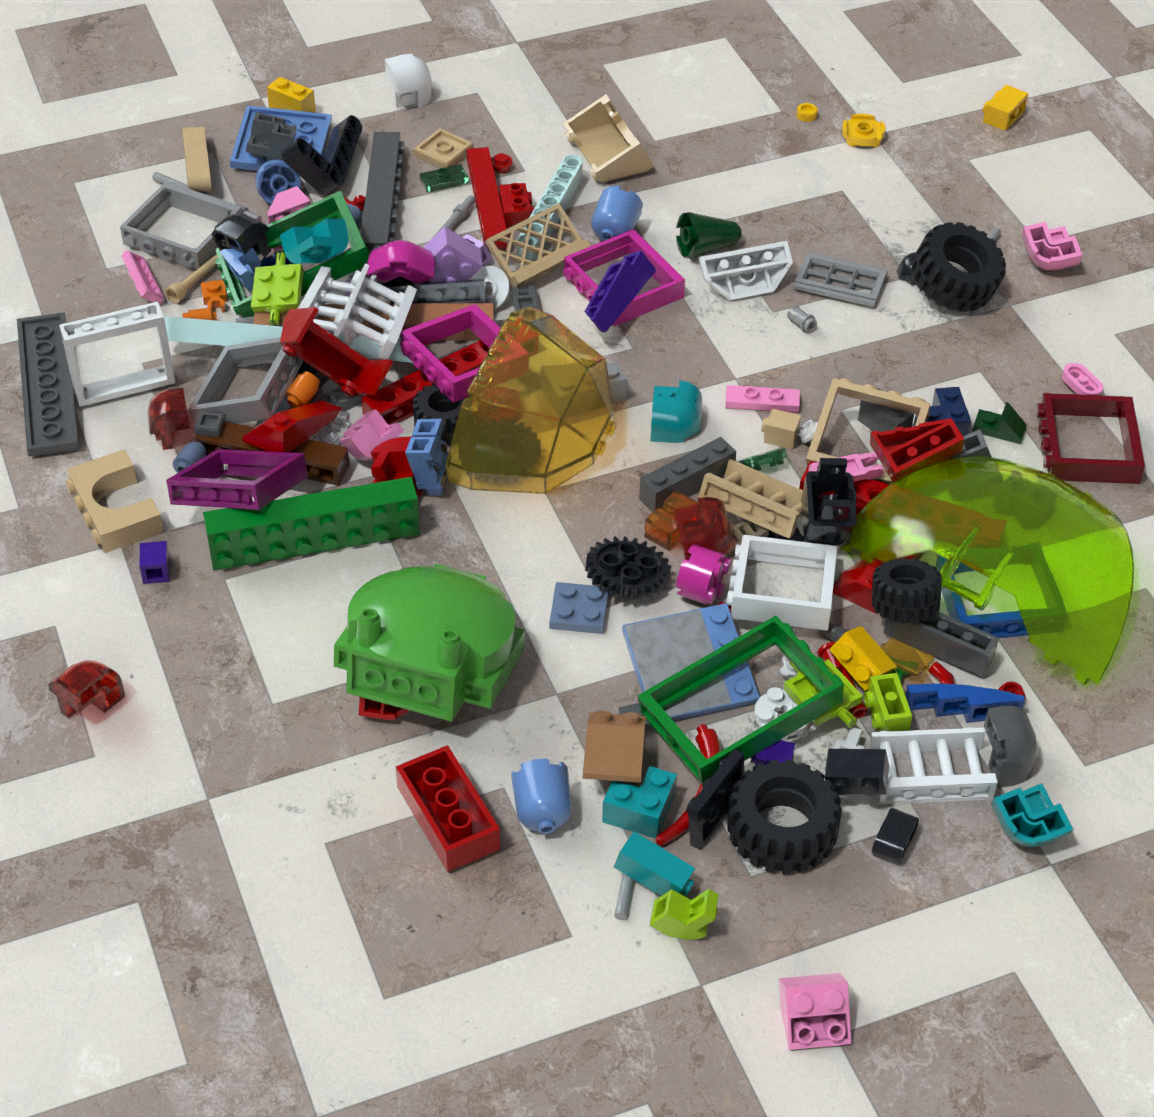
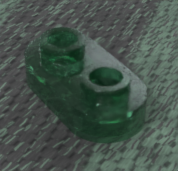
M785 447L738 460V462L761 471V465L768 463L769 467L781 465L784 463L783 459L788 456Z

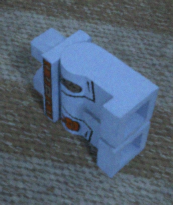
M418 419L405 452L417 481V489H426L428 496L442 495L444 490L443 484L445 478L449 476V466L453 458L451 452H447L448 446L446 442L441 439L444 428L442 419Z

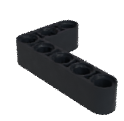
M349 115L337 124L332 131L324 156L307 141L298 138L282 150V158L289 167L318 193L327 196L344 183L362 132V124L353 115Z

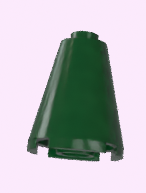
M692 212L682 213L676 228H680V236H676L678 250L683 257L694 258L735 245L742 236L740 226L734 221Z

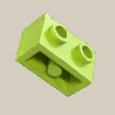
M898 674L870 676L868 691L864 692V703L866 708L871 709L873 729L878 730V732L910 731L912 713Z

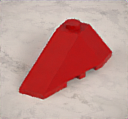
M318 401L281 411L244 435L242 441L268 452L291 453L343 413V408L325 401Z
M904 535L898 537L842 572L833 584V594L877 614L874 611V607H872L873 572H875L876 567L893 559H918L925 550L926 545Z

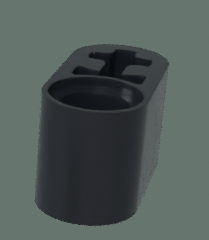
M891 807L875 838L871 853L900 864L916 832L919 818Z

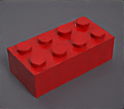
M448 745L395 766L397 788L447 872L500 850V828Z

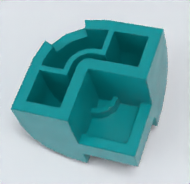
M325 219L314 227H292L280 235L285 255L294 264H319L326 262L341 254L347 248L349 242L345 219Z
M679 380V387L654 386L650 441L681 443L685 442V438L693 436L695 433L699 434L703 399L700 390L695 385Z
M1043 783L1022 791L1021 787L993 798L991 806L1004 832L1013 842L1022 846L1036 847L1045 845L1069 835L1074 830L1061 803L1053 805Z

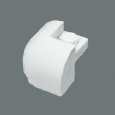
M403 54L385 59V73L387 80L392 86L394 106L400 108L416 103L420 108L427 105L432 98V82L429 69L424 61L413 56V54Z

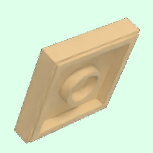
M439 128L413 149V155L448 171L466 157V149L474 148V143Z

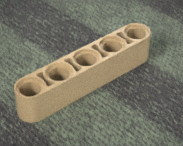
M182 127L188 189L197 192H211L204 127Z

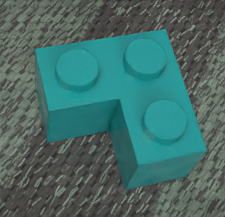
M649 766L640 788L619 781H612L603 800L602 822L656 839L676 795L677 774Z

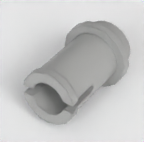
M796 305L790 308L796 315L788 311V319L798 324L803 332H811L815 329L817 321L812 314L808 315Z

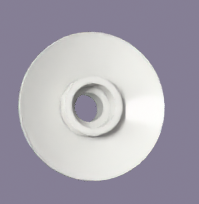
M483 266L469 279H486L487 290L493 288V291L487 294L488 303H493L494 310L500 307L509 295L510 283L508 277L497 267Z

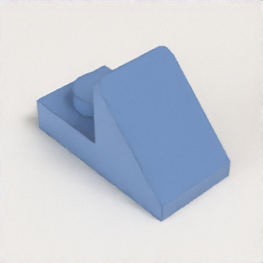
M251 248L245 255L235 249H223L220 251L229 269L247 290L251 291L254 284L252 277L255 275L253 270L261 265L255 250Z

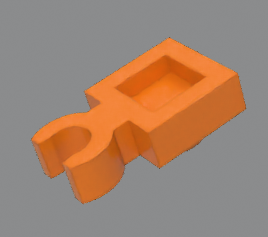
M223 280L202 282L201 289L204 305L207 304V308L211 307V312H213L214 308H221L222 313H225L227 295Z

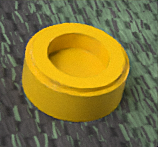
M811 103L798 105L796 117L804 122L814 121L818 114V108Z

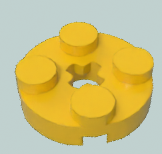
M871 114L851 115L850 120L847 121V118L844 120L842 135L846 139L848 146H870L876 148L880 146L881 141L884 139L885 123L882 120L881 122L876 121V116Z

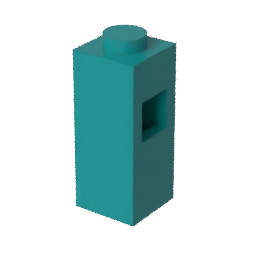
M633 831L620 850L614 864L615 869L660 896L672 889L686 897L695 883L691 879L695 867Z

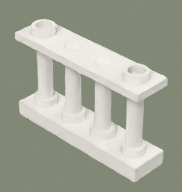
M365 264L361 272L356 270L351 280L354 287L344 311L339 310L333 324L337 325L333 335L338 337L343 326L377 342L378 346L381 347L378 357L388 359L398 341L417 289L408 285L404 293H397L365 277L370 266ZM363 286L393 301L394 307L360 291V287ZM355 299L389 315V320L354 304ZM349 313L384 329L383 332L385 333L381 334L349 318Z
M322 266L298 308L316 307L319 311L315 317L320 315L336 318L339 310L342 312L344 310L321 305L332 303L346 306L349 299L348 296L331 294L329 292L337 290L351 293L354 284L335 281L331 277V268ZM372 275L370 279L377 282V276ZM363 286L360 287V291L377 299L379 298V294ZM357 299L354 301V304L368 311L371 306ZM349 313V318L361 324L363 323L364 319ZM313 319L316 324L326 331L335 332L337 325L333 324V322ZM344 326L340 332L345 334V344L349 347L354 338L357 339L359 333Z
M966 727L961 729L872 732L869 749H886L889 762L887 794L877 795L879 805L993 800L997 786L996 774L982 773L977 751L982 748L985 728ZM966 750L971 774H954L949 751ZM909 752L914 777H897L893 753ZM921 752H938L942 771L941 776H926Z

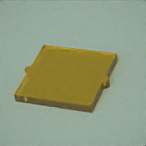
M891 638L885 644L882 643L880 646L896 664L897 668L916 677L923 671H928L930 664L935 658L894 638Z

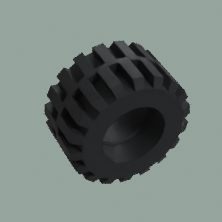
M434 383L431 386L423 387V391H418L413 400L414 427L418 419H442L444 428L441 439L446 442L447 446L453 445L455 442H461V435H466L465 430H473L472 424H476L475 398L469 396L453 403L444 393H441Z
M901 558L882 563L873 572L872 607H874V611L880 613V616L900 623H918V621L929 620V617H934L936 612L940 610L942 587L940 571H937L935 566L929 565L925 561H918L917 559Z

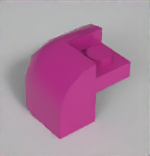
M396 240L374 249L369 255L368 265L370 266L367 270V275L370 277L376 275L377 280L386 283L401 276L416 284H420L434 278L435 263L432 252L410 241Z

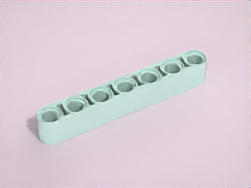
M568 155L562 160L530 217L560 203L564 211L566 210L583 178V160L580 156ZM555 211L550 214L549 221L558 224L560 217ZM534 222L532 223L531 230L542 234L544 225ZM547 227L546 235L551 236L554 228ZM520 233L517 241L524 243L526 234ZM529 236L528 244L539 248L541 239ZM517 247L518 257H521L523 248ZM527 250L525 259L534 262L537 260L538 253Z

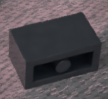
M828 748L824 777L825 781L829 779L835 786V791L839 795L864 794L874 796L887 794L889 762L886 749Z

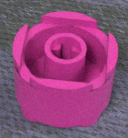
M692 545L688 550L689 553H692L690 559H684L679 570L676 588L681 590L677 592V595L710 605L715 598L720 599L723 594L725 585L722 584L724 574H727L730 569L731 559L726 558L725 554L698 545Z

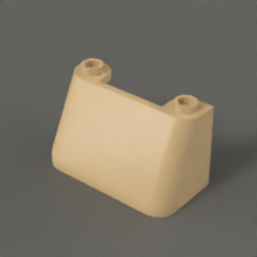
M604 95L563 123L567 129V132L564 134L571 144L574 142L577 144L592 167L589 172L595 181L600 179L603 183L648 172L654 168L642 145L629 130L607 95Z

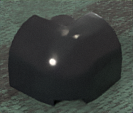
M231 214L222 219L211 233L220 251L223 249H235L245 255L253 248L256 253L264 257L272 251L267 243L268 238L264 235L269 228L266 224L250 216Z

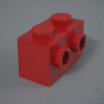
M526 183L499 185V197L506 229L531 216L534 210L532 194L527 192Z

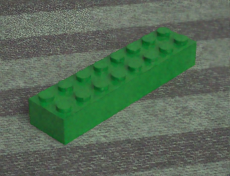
M412 477L277 499L260 510L224 508L203 512L213 571L420 535L418 498Z

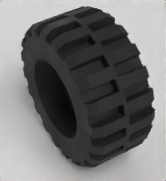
M953 222L937 225L932 230H929L913 257L911 268L914 281L918 282L917 287L920 291L925 292V296L929 300L932 299L936 302V305L940 307L943 305L951 311L958 309L959 312H967L968 310L974 311L984 307L991 300L1005 277V258L1003 257L1002 250L997 248L993 238H988L987 233L984 231L980 232L972 225L965 226L964 223L957 222L953 224ZM949 261L959 264L964 269H966L968 273L957 269Z
M778 760L768 761L767 765L761 763L754 766L752 772L750 770L744 772L740 776V780L736 781L732 788L727 820L730 841L734 847H738L737 852L744 859L750 858L749 863L756 867L761 865L765 867V871L774 873V870L782 871V874H791L792 870H797L799 873L807 871L809 865L816 867L822 863L823 858H827L831 854L833 846L836 845L842 813L840 796L835 791V786L829 779L824 780V774L817 769L815 771L811 770V766L805 763L801 765L794 764V760H785L783 763H778ZM786 806L800 811L809 821L795 827H782L768 822L760 815V812L769 807Z

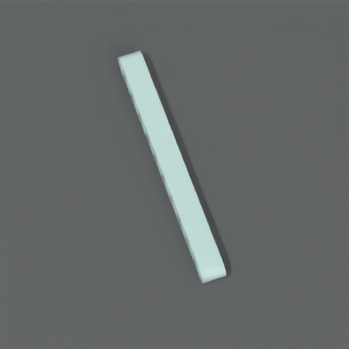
M164 317L168 341L230 346L279 338L283 328L282 326ZM340 333L338 337L335 336L345 343V334ZM359 334L357 339L354 338L350 346L352 349L367 359L383 360L378 357L381 347L378 346L377 342ZM399 337L388 359L413 363L407 356L403 355L399 345L401 337Z

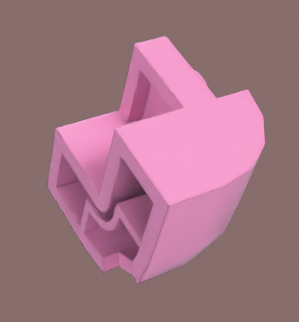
M1046 222L1023 227L1022 239L1029 258L1035 266L1045 271L1060 270L1077 266L1081 262L1082 252L1076 236L1069 237L1065 226L1049 230Z
M373 410L365 413L343 433L346 437H342L339 442L343 447H347L348 453L356 459L369 462L373 461L370 452L377 445L389 439L398 438L404 429L399 423L388 425L379 412Z

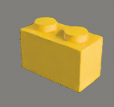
M282 77L277 78L267 86L269 108L316 112L314 90Z
M1006 84L1000 91H996L990 101H986L982 110L984 113L983 122L1006 131L1025 111L1029 93Z
M862 626L845 632L829 649L865 691L868 690L870 676L891 674L897 668L896 664Z

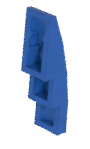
M959 684L907 685L905 694L910 710L934 708L936 717L963 714L966 723L985 721L988 708L1001 706L1023 708L1025 702L1022 695L997 689Z

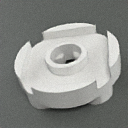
M772 687L757 700L754 709V721L759 725V729L776 719L778 712L786 713L798 705L784 690ZM809 723L781 740H788L789 736L796 734V738L801 736L807 730Z

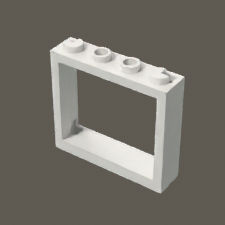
M158 302L59 325L73 389L79 407L175 383L165 320ZM157 327L163 366L82 385L74 346Z
M743 535L741 545L736 544L727 597V605L732 606L731 617L733 619L765 622L777 616L783 623H788L790 626L828 631L837 546ZM747 560L824 569L820 603L742 593Z

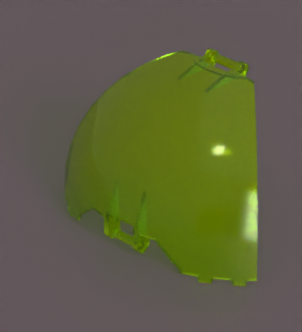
M985 456L958 457L936 462L909 473L889 485L856 516L857 522L850 543L840 547L846 553H850L853 549L861 551L860 558L868 563H871L874 558L882 562H890L893 559L932 551L947 559L940 570L942 578L941 589L945 587L974 603V607L981 611L990 602L995 586L1008 592L1016 599L1029 635L1028 642L1045 652L1043 659L1048 663L1056 666L1061 661L1075 670L1074 679L1084 685H1087L1090 680L1095 684H1099L1109 666L1123 633L1133 593V549L1128 532L1120 518L1107 506L1094 499L1093 495L1087 492L1084 493L1076 487L1056 478L1054 475L1002 458ZM960 562L989 577L980 594L951 579Z

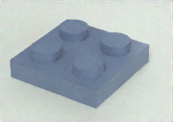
M556 582L549 629L603 634L609 590L600 591V586Z

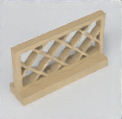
M560 203L485 241L502 271L508 277L510 287L518 286V288L564 265L565 256L591 246L587 239L582 240ZM556 211L561 219L560 225L549 221L551 213ZM536 222L544 225L542 234L531 230L532 223ZM547 227L559 230L557 239L546 235ZM518 231L526 234L524 243L513 239L514 232ZM562 232L569 233L574 241L571 243L562 241ZM529 236L541 239L539 248L528 244ZM499 240L508 243L506 252L498 250L494 242ZM545 241L556 244L554 252L543 250ZM511 245L523 248L521 257L510 254ZM527 250L538 253L536 261L533 262L525 259ZM508 259L520 263L517 271L512 273L507 265Z

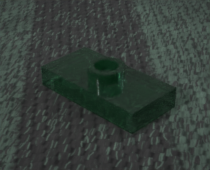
M461 164L419 174L420 181L427 193L468 183V175Z

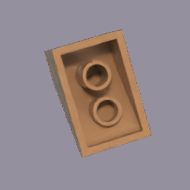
M604 710L589 713L582 779L641 783L646 716H640L633 712L618 715Z

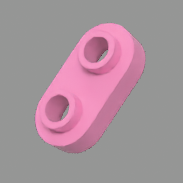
M1070 363L1064 367L1062 380L1076 394L1102 395L1103 384L1086 367L1078 363Z

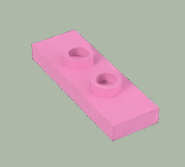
M125 250L122 258L127 266L130 277L136 285V290L142 298L151 302H158L161 305L165 300L145 258Z
M727 385L725 408L771 411L773 408L785 412H799V389Z

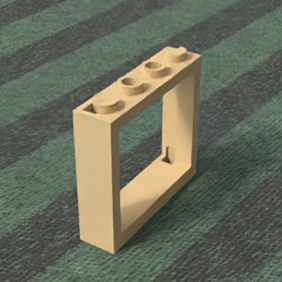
M833 378L806 457L807 466L810 461L819 462L820 458H839L818 452L837 394L917 414L919 416L915 426L928 421L930 403L919 397L908 398L902 396V394L896 391H881L873 385L866 384L862 386L854 384L846 378H841L840 380ZM884 470L881 476L872 480L906 489L909 478L894 485L886 470Z

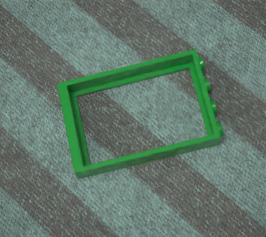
M341 191L266 225L269 230L264 235L268 238L267 243L269 247L273 249L282 245L280 235L292 227H314L325 219H345L348 239L352 249L304 271L301 296L307 293L322 266L331 268V277L337 280L368 264L369 251ZM216 248L218 258L215 259V262L220 272H222L220 275L226 286L229 285L225 289L231 301L234 300L231 302V305L236 315L241 314L243 318L254 316L255 312L251 308L252 296L246 298L240 280L227 266L219 248Z
M774 616L637 695L640 713L646 716L649 724L703 786L706 779L711 778L715 774L721 760L727 758L733 749L744 753V761L843 703L844 684L838 675H833L827 669L822 658L816 657L810 651L808 644L804 640H799L795 636L788 623H783L777 616ZM776 645L815 686L819 693L706 759L664 709Z

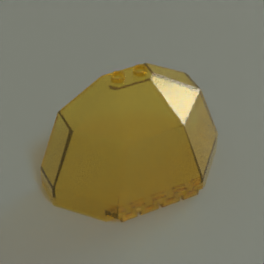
M532 307L511 312L508 319H505L498 332V336L487 353L488 356L484 358L477 371V376L474 377L467 390L471 397L465 398L461 405L446 461L448 482L470 490L547 494L592 466L598 455L602 456L607 446V442H605L607 437L614 434L617 422H614L606 358L553 315Z

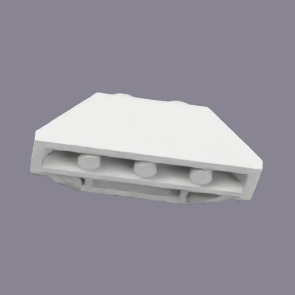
M787 241L699 257L704 281L729 301L773 293L793 263Z

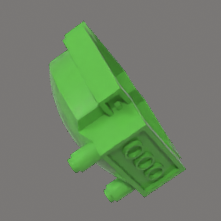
M439 564L434 566L407 567L390 571L371 579L354 594L348 607L347 627L334 644V667L347 670L346 693L452 722L464 702L491 709L524 652L525 629L515 627V611L512 604L505 599V594L497 586L486 580V576Z

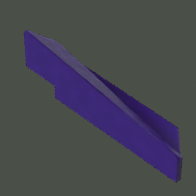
M642 251L624 256L622 261L609 266L584 311L601 332H607L653 276L656 268Z

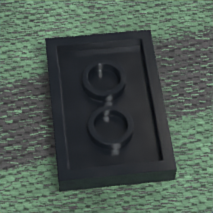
M733 749L727 758L721 760L715 774L711 778L706 779L697 797H693L689 801L686 812L689 819L688 832H690L691 846L701 850L728 815L732 788L745 772L744 753Z

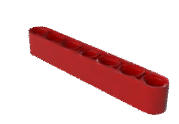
M489 147L467 148V165L476 200L475 204L483 243H485L488 238L506 230V224ZM499 240L494 242L498 250L507 249L508 243Z

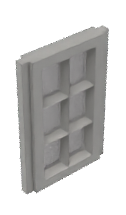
M808 252L795 279L793 289L875 307L888 270Z

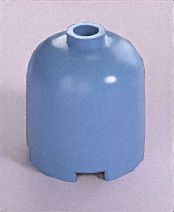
M610 186L603 190L591 220L592 230L600 240H608L635 228L642 214L643 203L634 191L630 190L628 193L620 190V186Z
M546 758L535 759L522 763L520 771H512L511 779L517 816L527 829L548 834L554 832L555 829L563 826L571 816L568 767L563 762L555 765L549 764V759Z

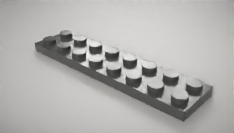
M65 312L17 319L28 456L79 449L74 390L59 326L67 323Z

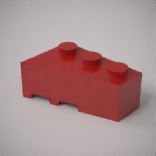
M952 418L919 423V426L903 428L901 426L895 427L894 430L871 431L870 445L892 482L896 485L962 452L964 437Z

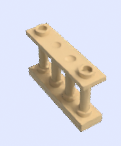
M732 459L728 461L724 479L711 473L704 475L699 499L790 539L794 535L799 517L802 518L801 497L803 490Z

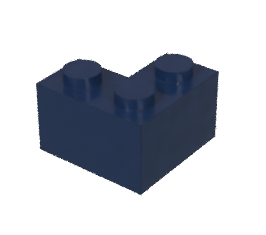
M935 388L927 422L952 418L962 436L969 434L971 419L960 388ZM915 414L913 427L916 425L919 416Z

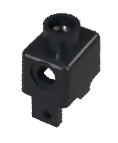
M820 458L817 471H810L806 474L801 504L804 541L807 543L846 546L851 541L857 522L856 489H854L853 476L846 472L847 458ZM824 491H833V492H835L834 494H831V495H822V494H820V493H822V492H824Z

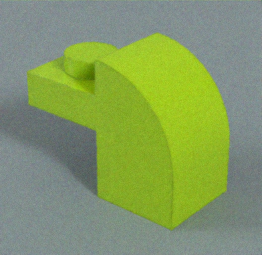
M671 889L654 900L649 926L670 937L686 940L701 939L706 936L708 924L712 923L717 916L719 894L708 889L690 900Z

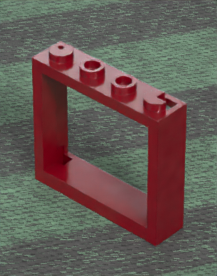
M1043 393L1041 403H1037L1036 417L1040 418L1038 432L1039 435H1043L1041 452H1045L1043 468H1047L1049 480L1140 484L1145 463L1133 397ZM1054 415L1117 417L1119 419L1126 460L1060 458Z

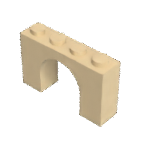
M125 449L67 469L69 478L65 480L67 490L70 495L75 494L73 498L77 510H83L82 517L87 528L92 527L91 535L96 545L100 544L104 553L164 532L161 514L152 498L123 508H107L98 504L100 499L108 493L137 483L134 465Z

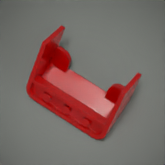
M316 307L290 309L284 319L280 338V345L283 347L282 351L291 357H298L342 387L341 391L347 396H375L393 361L390 359L368 360L313 321L319 311Z

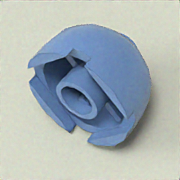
M270 160L258 169L255 176V185L259 195L267 203L272 204L277 193L296 186L301 189V178L283 160Z

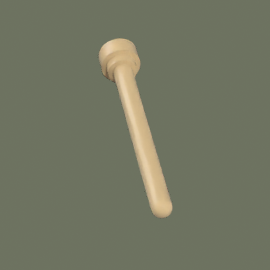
M217 254L181 283H172L165 289L167 299L174 304H178L183 300L187 292L186 290L217 266L215 259L218 258Z

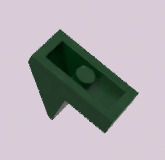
M1006 402L1002 415L979 409L972 432L980 429L983 435L1021 444L1027 424L1013 407Z

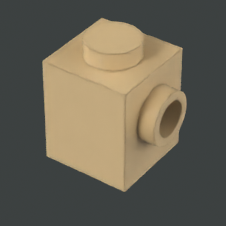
M772 408L769 418L764 417L761 432H765L764 443L793 449L798 437L797 432L800 428L801 415Z

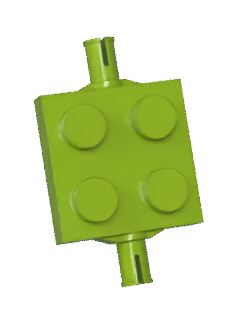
M279 252L276 254L275 265L255 267L251 308L253 312L270 313L269 324L273 326L275 324L279 325L281 312L298 309L301 300L304 268L301 264L285 265L286 255L281 252V255Z
M828 659L824 661L827 669L833 675H838L844 684L843 703L812 721L816 726H819L832 718L840 717L847 727L851 728V725L854 726L857 723V719L848 710L862 703L863 695ZM790 661L789 664L798 674L784 682L783 690L799 705L818 694L819 691Z

